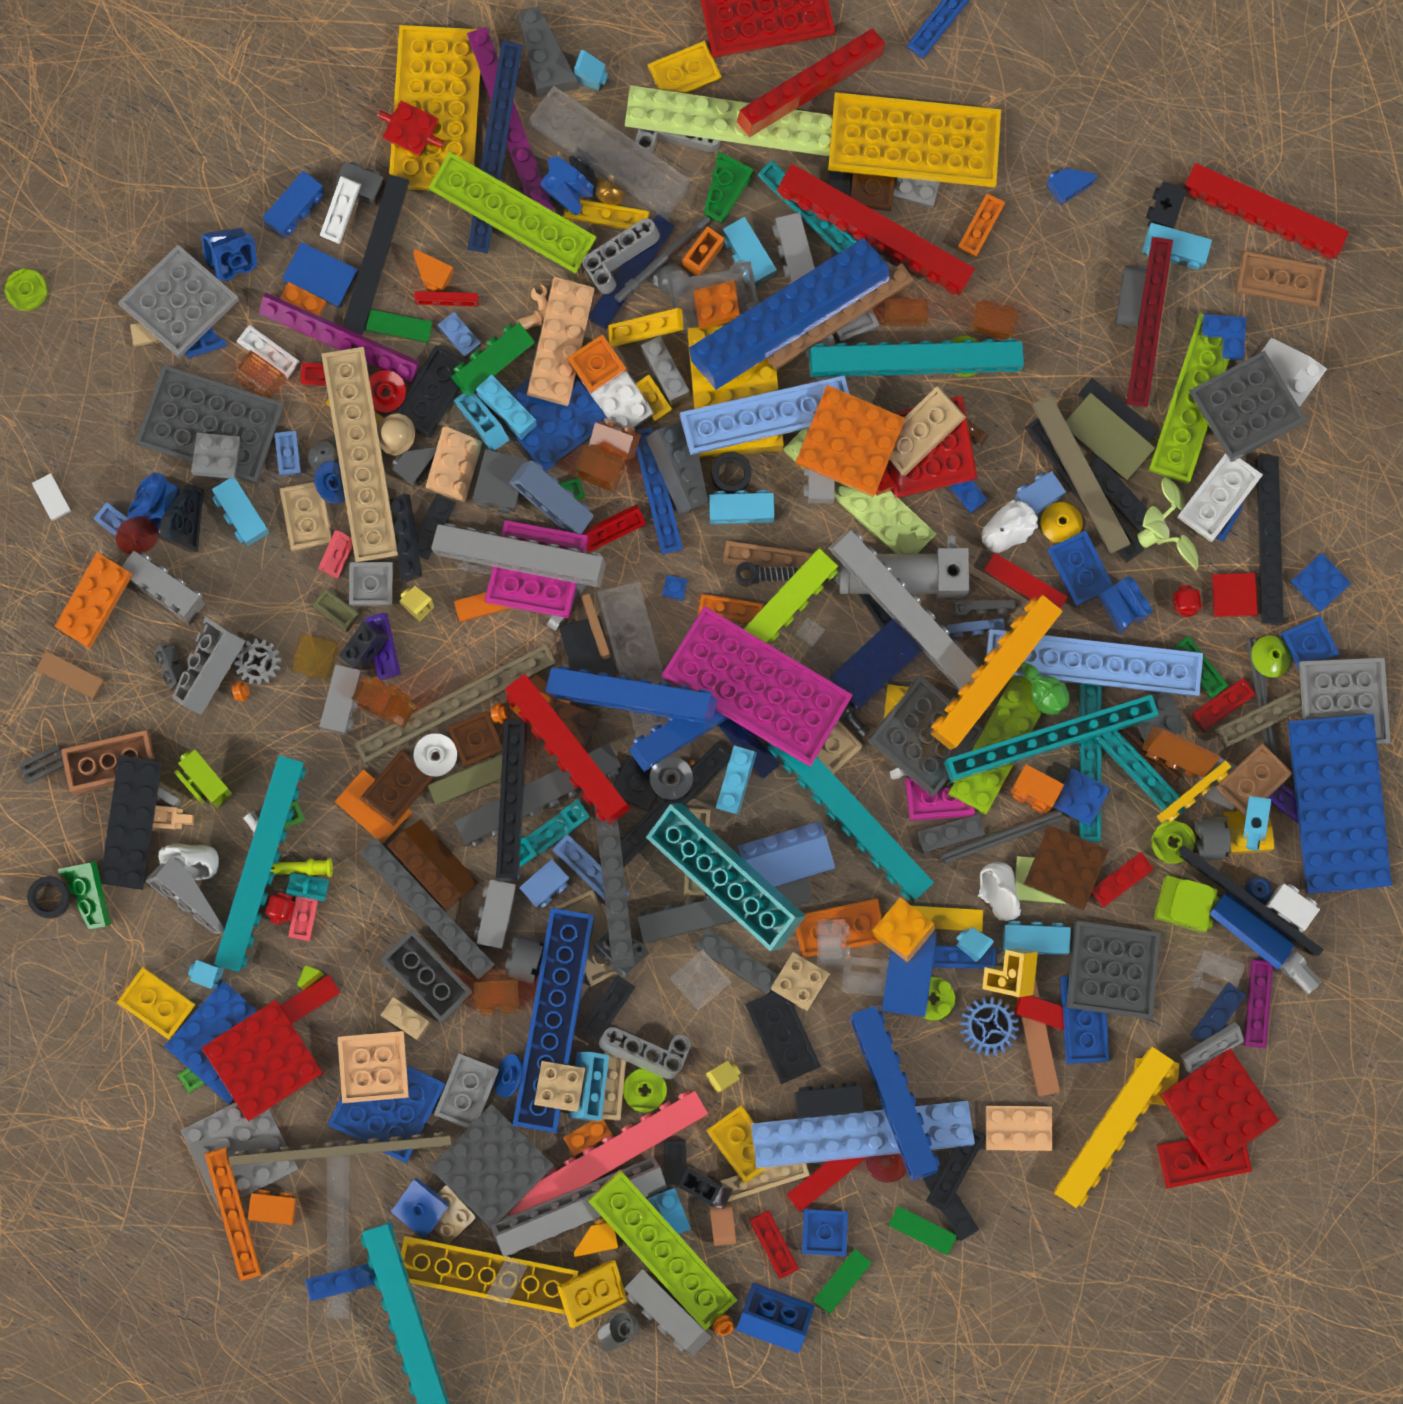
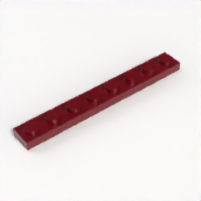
M1151 238L1126 405L1148 407L1173 245L1172 239Z

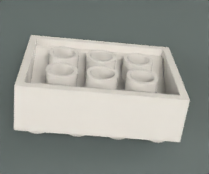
M1271 338L1261 352H1266L1300 407L1327 368L1310 356Z

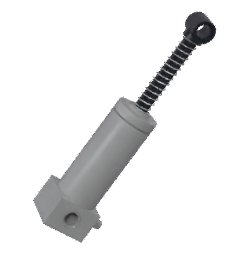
M954 535L947 537V548H938L936 554H878L877 556L881 563L885 562L892 569L891 574L896 579L900 578L907 587L905 589L910 594H936V599H966L969 592L968 548H956V536ZM839 561V565L836 568L839 572L831 579L836 582V585H839V594H869ZM742 562L736 568L735 578L737 583L744 587L759 584L762 581L784 582L788 581L798 571L799 567L793 568L792 566L788 568L786 566L782 568L780 566V568H776L775 566L771 568L769 566V568H760L759 565ZM743 570H749L752 576L749 579H744L740 573ZM952 571L956 574V576H951L948 574V572Z

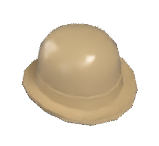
M399 413L391 414L381 421L378 426L381 449L393 456L402 455L410 449L415 438V427L407 416Z

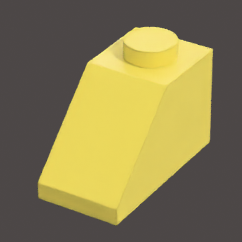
M416 586L412 589L407 588L400 596L402 598L400 600L401 605L418 622L434 608L432 599Z
M726 1061L706 1073V1078L715 1092L719 1094L739 1081L738 1075L741 1072L735 1063L730 1064L729 1061Z

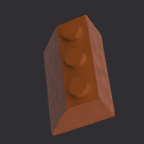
M1155 726L1151 727L1142 747V750L1147 752V757L1156 761L1161 758L1166 761V766L1175 770L1180 767L1185 770V775L1194 779L1197 776L1204 778L1220 758V755Z

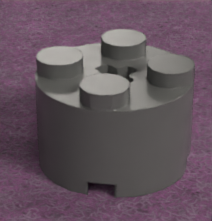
M1227 816L1200 817L1199 820L1194 821L1195 833H1198V841H1195V854H1198L1203 860L1229 859L1226 852H1230L1231 839L1230 828H1225V822H1229Z
M514 936L511 947L512 953L511 956H508L505 966V976L534 985L541 966V952H543L545 942L523 936Z

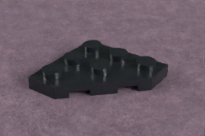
M186 485L162 516L159 526L160 539L188 552H198L203 489L195 485Z

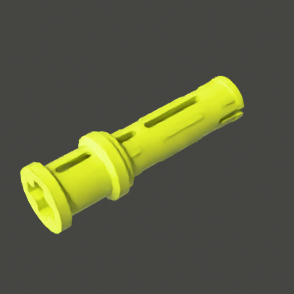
M309 858L306 862L273 863L272 868L274 869H271V872H275L274 875L296 873L301 875L307 874L312 877L315 875L332 877L333 863L332 858H327V860Z

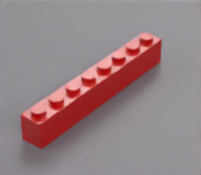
M874 28L868 30L740 109L737 123L750 138L881 57L885 42Z
M1197 163L1194 164L1184 185V189H1187L1186 195L1193 199L1199 198L1210 207H1219L1228 215H1237L1244 218L1243 220L1248 224H1257L1263 227V230L1266 232H1275L1282 235V238L1286 241L1300 243L1304 249L1320 252L1321 256L1327 259L1337 258L1349 231Z
M525 673L505 688L508 694L505 697L512 707L518 706L521 710L518 715L525 724L527 722L532 724V733L538 740L542 738L546 742L543 747L550 756L556 755L559 759L556 762L563 773L565 771L570 773V782L576 789L581 787L584 791V794L581 796L589 806L592 803L597 808L595 814L602 822L606 820L611 825L630 810L624 799Z

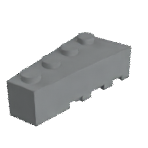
M133 551L122 565V567L133 573L129 581L190 625L205 605L202 600L203 596L196 590L187 588L185 586L186 583L178 577H171L168 574L169 571L160 564L156 566L151 563L152 559L145 553L141 552L138 554Z
M205 616L203 624H205L202 634L198 633L195 640L198 642L194 654L190 653L188 657L189 667L187 671L182 672L172 697L182 706L200 715L208 706L212 696L219 688L221 681L231 668L233 661L245 643L244 639L230 629Z
M643 1269L624 1288L629 1293L626 1297L635 1306L639 1303L644 1308L642 1313L650 1321L654 1318L659 1323L657 1328L665 1336L670 1334L675 1339L672 1343L681 1352L685 1349L694 1356L712 1338Z

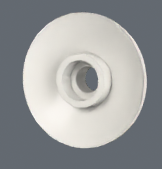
M442 734L424 736L419 740L414 749L416 766L421 772L429 776H442L448 773L454 767L457 760V750L454 743ZM434 753H438L440 755V758L438 760L432 759V755Z

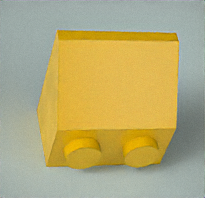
M1239 811L1223 812V816H1227L1229 821L1225 822V828H1230L1231 848L1227 855L1262 853L1274 850L1273 830L1269 818L1265 841H1260L1259 850L1254 851L1246 848L1247 839L1243 838L1246 818Z

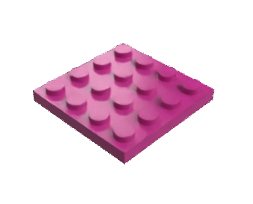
M506 520L501 537L504 538L506 536H514L520 541L534 540L539 542L540 545L545 546L555 544L560 549L565 550L575 548L580 550L581 553H585L588 542L587 535ZM493 567L485 602L569 618L577 583Z

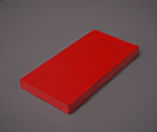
M1189 1139L1156 1146L1166 1189L1252 1172L1247 1145H1244L1210 1169H1208Z

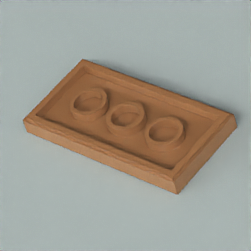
M1243 251L1236 292L1319 308L1326 266Z

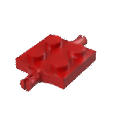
M402 100L392 115L382 110L377 115V118L388 122L382 138L418 157H421L424 149L430 143L439 148H442L445 140L434 136L439 118Z

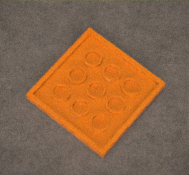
M826 385L795 464L874 497L905 418Z

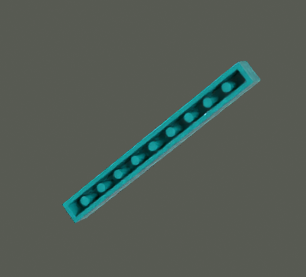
M987 339L979 343H974V340H964L961 343H953V341L946 340L940 342V344H932L931 341H922L919 344L900 342L898 345H890L889 342H881L877 345L858 343L856 346L839 343L831 347H827L826 344H816L809 351L810 378L1020 372L1024 367L1022 341H1016V339H1005L1003 342Z
M1149 695L948 758L944 764L950 782L953 783L1153 720L1159 714L1153 696Z
M767 741L769 746L767 748L768 752L774 758L779 757L784 762L782 764L783 768L789 774L793 772L797 776V783L804 790L806 788L810 790L813 794L811 798L819 806L823 804L827 809L826 814L833 821L837 820L842 825L840 829L847 837L852 836L857 841L855 843L857 848L862 853L867 852L872 857L870 859L871 863L877 869L882 868L887 873L885 878L892 885L896 883L901 890L899 892L907 901L911 899L914 903L934 884L927 874L817 756L809 767Z
M278 755L214 962L216 966L240 972L241 968L245 969L249 957L245 955L247 947L252 948L255 935L251 933L254 926L258 927L262 915L258 913L260 905H265L268 893L264 891L267 884L271 885L275 872H271L273 863H278L281 851H277L279 843H284L287 830H284L286 821H291L294 810L290 809L292 801L297 802L300 789L297 788L299 780L303 781L307 768L303 767V762Z
M388 1220L366 1227L362 1231L363 1235L360 1236L361 1243L364 1248L368 1249L370 1255L367 1257L370 1269H374L376 1274L374 1278L375 1286L378 1291L381 1290L383 1295L381 1304L385 1312L388 1311L390 1320H388L391 1333L395 1332L397 1338L395 1347L397 1353H401L404 1360L402 1362L403 1372L405 1375H409L411 1381L408 1384L410 1393L416 1397L418 1404H450L391 1221Z

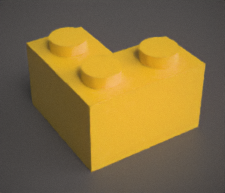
M1022 948L1005 950L1004 966L985 967L982 989L1016 997L1033 995L1038 952Z

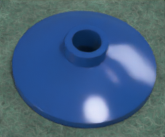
M330 461L319 466L314 476V484L320 497L333 504L344 502L345 495L340 464Z
M514 1054L507 1055L497 1068L500 1070L495 1080V1090L503 1098L511 1096L516 1091L521 1080L522 1062Z

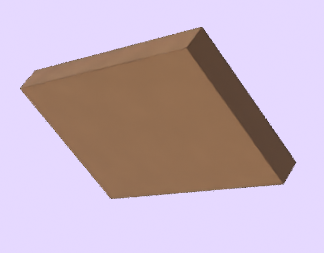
M1261 743L1215 788L1246 818L1249 796L1268 798L1293 773Z

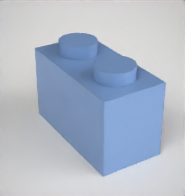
M1052 471L1048 474L1043 472L1034 478L1035 482L1028 486L1026 483L1016 490L1018 493L1014 498L1016 502L1018 500L1026 502L1036 515L1064 497L1066 491Z
M551 859L519 888L537 909L540 906L545 908L553 901L551 897L556 892L561 894L568 888L569 885L567 883L570 879Z

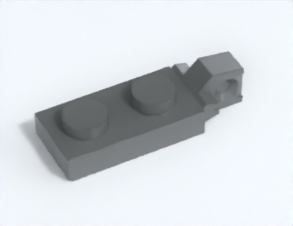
M1014 600L955 602V615L966 616L970 611H976L978 615L989 614V610H997V614H1010V610L1015 609Z

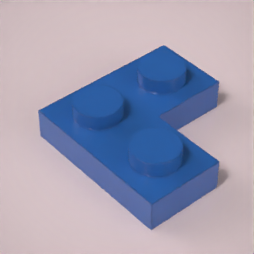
M1204 314L1202 337L1223 338L1222 359L1243 360L1245 354L1246 317Z

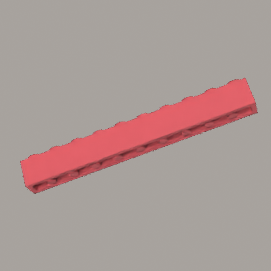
M689 1090L678 1096L679 1100L673 1104L670 1101L659 1107L660 1111L654 1115L651 1112L639 1118L641 1120L639 1124L633 1126L630 1123L620 1129L622 1131L620 1135L614 1137L611 1134L601 1140L603 1145L597 1148L592 1145L582 1151L584 1156L577 1160L575 1156L563 1162L565 1167L558 1171L556 1167L551 1169L545 1175L546 1178L542 1179L510 1211V1215L513 1216L595 1181L707 1116L708 1113L695 1091L692 1093Z

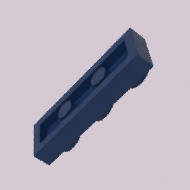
M1227 982L1190 1036L1201 1043L1221 1031L1246 994Z

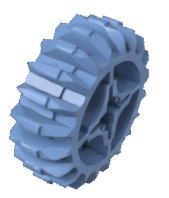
M982 997L981 1005L975 1000L973 1001L975 1009L967 1006L966 1009L970 1014L962 1013L961 1015L967 1019V1022H960V1026H966V1029L961 1030L960 1034H968V1037L964 1038L963 1041L964 1043L969 1040L973 1042L969 1045V1049L974 1048L975 1045L978 1046L977 1054L983 1048L985 1049V1056L989 1055L990 1049H992L993 1055L996 1056L998 1054L997 1048L1003 1053L1006 1051L1003 1044L1011 1047L1012 1043L1008 1039L1016 1040L1017 1038L1016 1035L1011 1034L1012 1031H1019L1018 1027H1012V1024L1017 1023L1018 1019L1011 1020L1010 1016L1015 1014V1011L1012 1010L1009 1013L1006 1011L1010 1006L1008 1003L1002 1008V999H999L994 1004V997L989 998V1003H986L985 997ZM982 1009H993L987 1019L977 1018L975 1014ZM998 1013H1000L1006 1021V1030L1000 1027L997 1023ZM990 1020H992V1026L995 1027V1030L991 1029L986 1034V1027H984L983 1023L987 1024ZM972 1023L981 1029L980 1040L973 1034ZM991 1034L1004 1036L996 1044H985Z

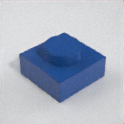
M667 575L662 597L683 601L688 579Z

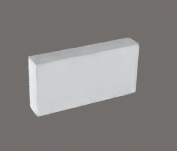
M51 473L32 483L51 521L71 512Z

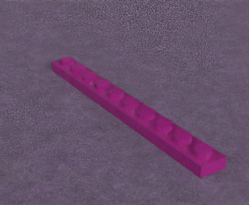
M486 26L467 33V37L492 103L499 59ZM513 100L506 142L525 196L553 211L548 194L541 186L542 178Z

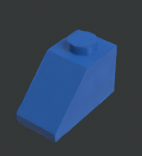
M1065 168L1062 171L1056 170L1049 175L1046 186L1061 206L1095 184L1097 176L1095 173Z

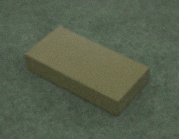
M326 588L312 604L314 608L346 632L360 615Z

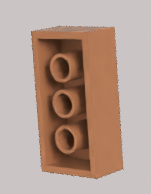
M147 730L61 749L69 791L73 795L114 786L119 754L155 760L151 736Z

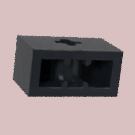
M1162 182L1160 188L1156 187L1152 197L1155 200L1154 206H1149L1146 218L1149 219L1147 226L1154 223L1174 229L1187 189L1166 182ZM1163 204L1167 205V210L1163 209Z
M363 621L339 656L353 669L366 670L390 636L375 623Z
M692 1167L686 1168L678 1185L679 1188L706 1204L723 1209L733 1191V1188L706 1172Z

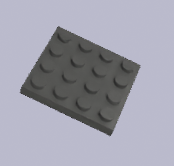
M1265 351L1189 390L1191 397L1230 462L1307 422L1306 417Z
M920 675L867 741L933 797L949 778L944 764L946 759L969 752L977 742L983 729L975 723L959 745L952 750L933 737L931 732L934 729L931 726L938 717L946 715L947 712L944 709L951 701Z
M1075 921L1066 1008L1141 1019H1153L1160 933Z
M491 1104L429 1168L491 1228V1225L503 1220L554 1165Z

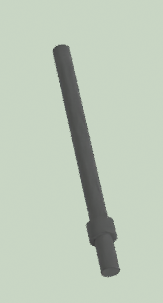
M706 215L701 218L634 279L631 278L625 283V287L614 296L615 299L620 303L630 293H635L640 288L639 285L709 224L711 222Z

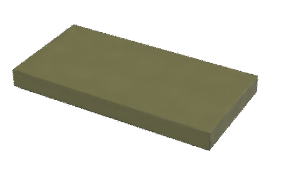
M1092 393L1086 397L1066 420L1071 433L1126 480L1132 476L1155 449Z

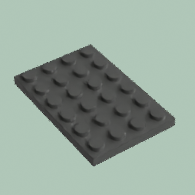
M163 365L135 444L193 463L197 433L240 437V446L235 477L258 484L285 404Z

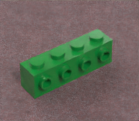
M520 322L514 325L512 323L508 324L501 330L503 334L500 337H492L485 343L487 347L484 350L477 349L469 356L471 360L468 363L461 362L453 369L455 373L451 375V378L465 396L475 392L476 388L490 375H496L535 343Z

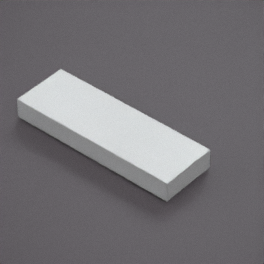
M340 176L320 236L336 243H341L361 183Z
M248 325L237 339L239 345L287 380L300 364L299 360L251 325Z

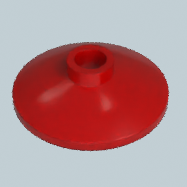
M382 370L369 377L374 410L387 413L396 410L402 405L406 397V386L403 379L397 373ZM385 389L390 390L388 396L383 395Z

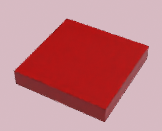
M1255 573L1211 575L1214 618L1257 616Z

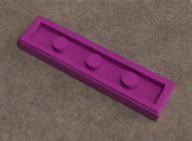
M1250 960L1243 1045L1246 1047L1265 1049L1267 1046L1273 966L1268 961Z

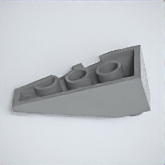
M170 857L165 859L145 879V882L163 897L175 899L178 904L177 907L181 910L193 912V918L214 934H220L225 930L193 877L184 867L185 864L179 858Z

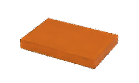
M363 769L334 802L384 845L412 812L408 809L393 826L360 800V797L375 781Z

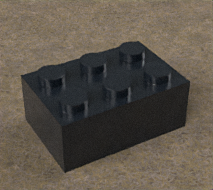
M856 1082L843 1083L841 1088H834V1084L821 1085L820 1090H812V1086L799 1087L798 1092L794 1093L796 1119L864 1113L862 1086H856Z

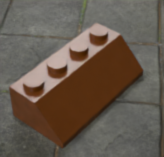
M421 819L402 831L387 845L446 912L479 883Z

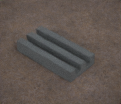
M57 745L18 765L26 778V782L30 784L63 768L64 762L60 747ZM57 752V755L26 769L27 766ZM59 759L61 760L60 763L36 775L29 776L30 773Z

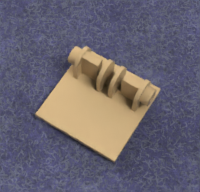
M793 952L772 985L771 990L793 1002L797 1007L808 1011L830 973Z
M542 1061L534 1105L578 1112L585 1068Z
M445 1185L437 1194L449 1203L450 1207L437 1223L434 1230L449 1245L477 1216Z

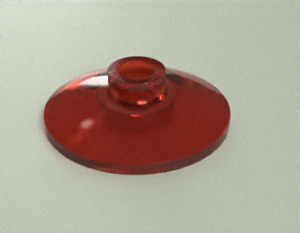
M140 516L123 522L116 533L118 547L121 551L130 555L133 551L138 554L149 551L158 539V529L155 523L149 518Z
M900 1153L865 1158L868 1172L878 1181L884 1183L895 1182L901 1179L907 1172ZM888 1159L891 1164L885 1166L883 1160Z

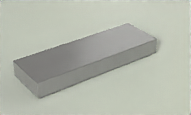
M1235 1022L1181 1054L1185 1070L1190 1074L1224 1051L1244 1042L1239 1025Z

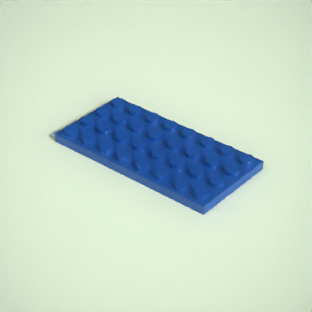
M1374 714L1289 721L1288 729L1306 894L1392 886Z

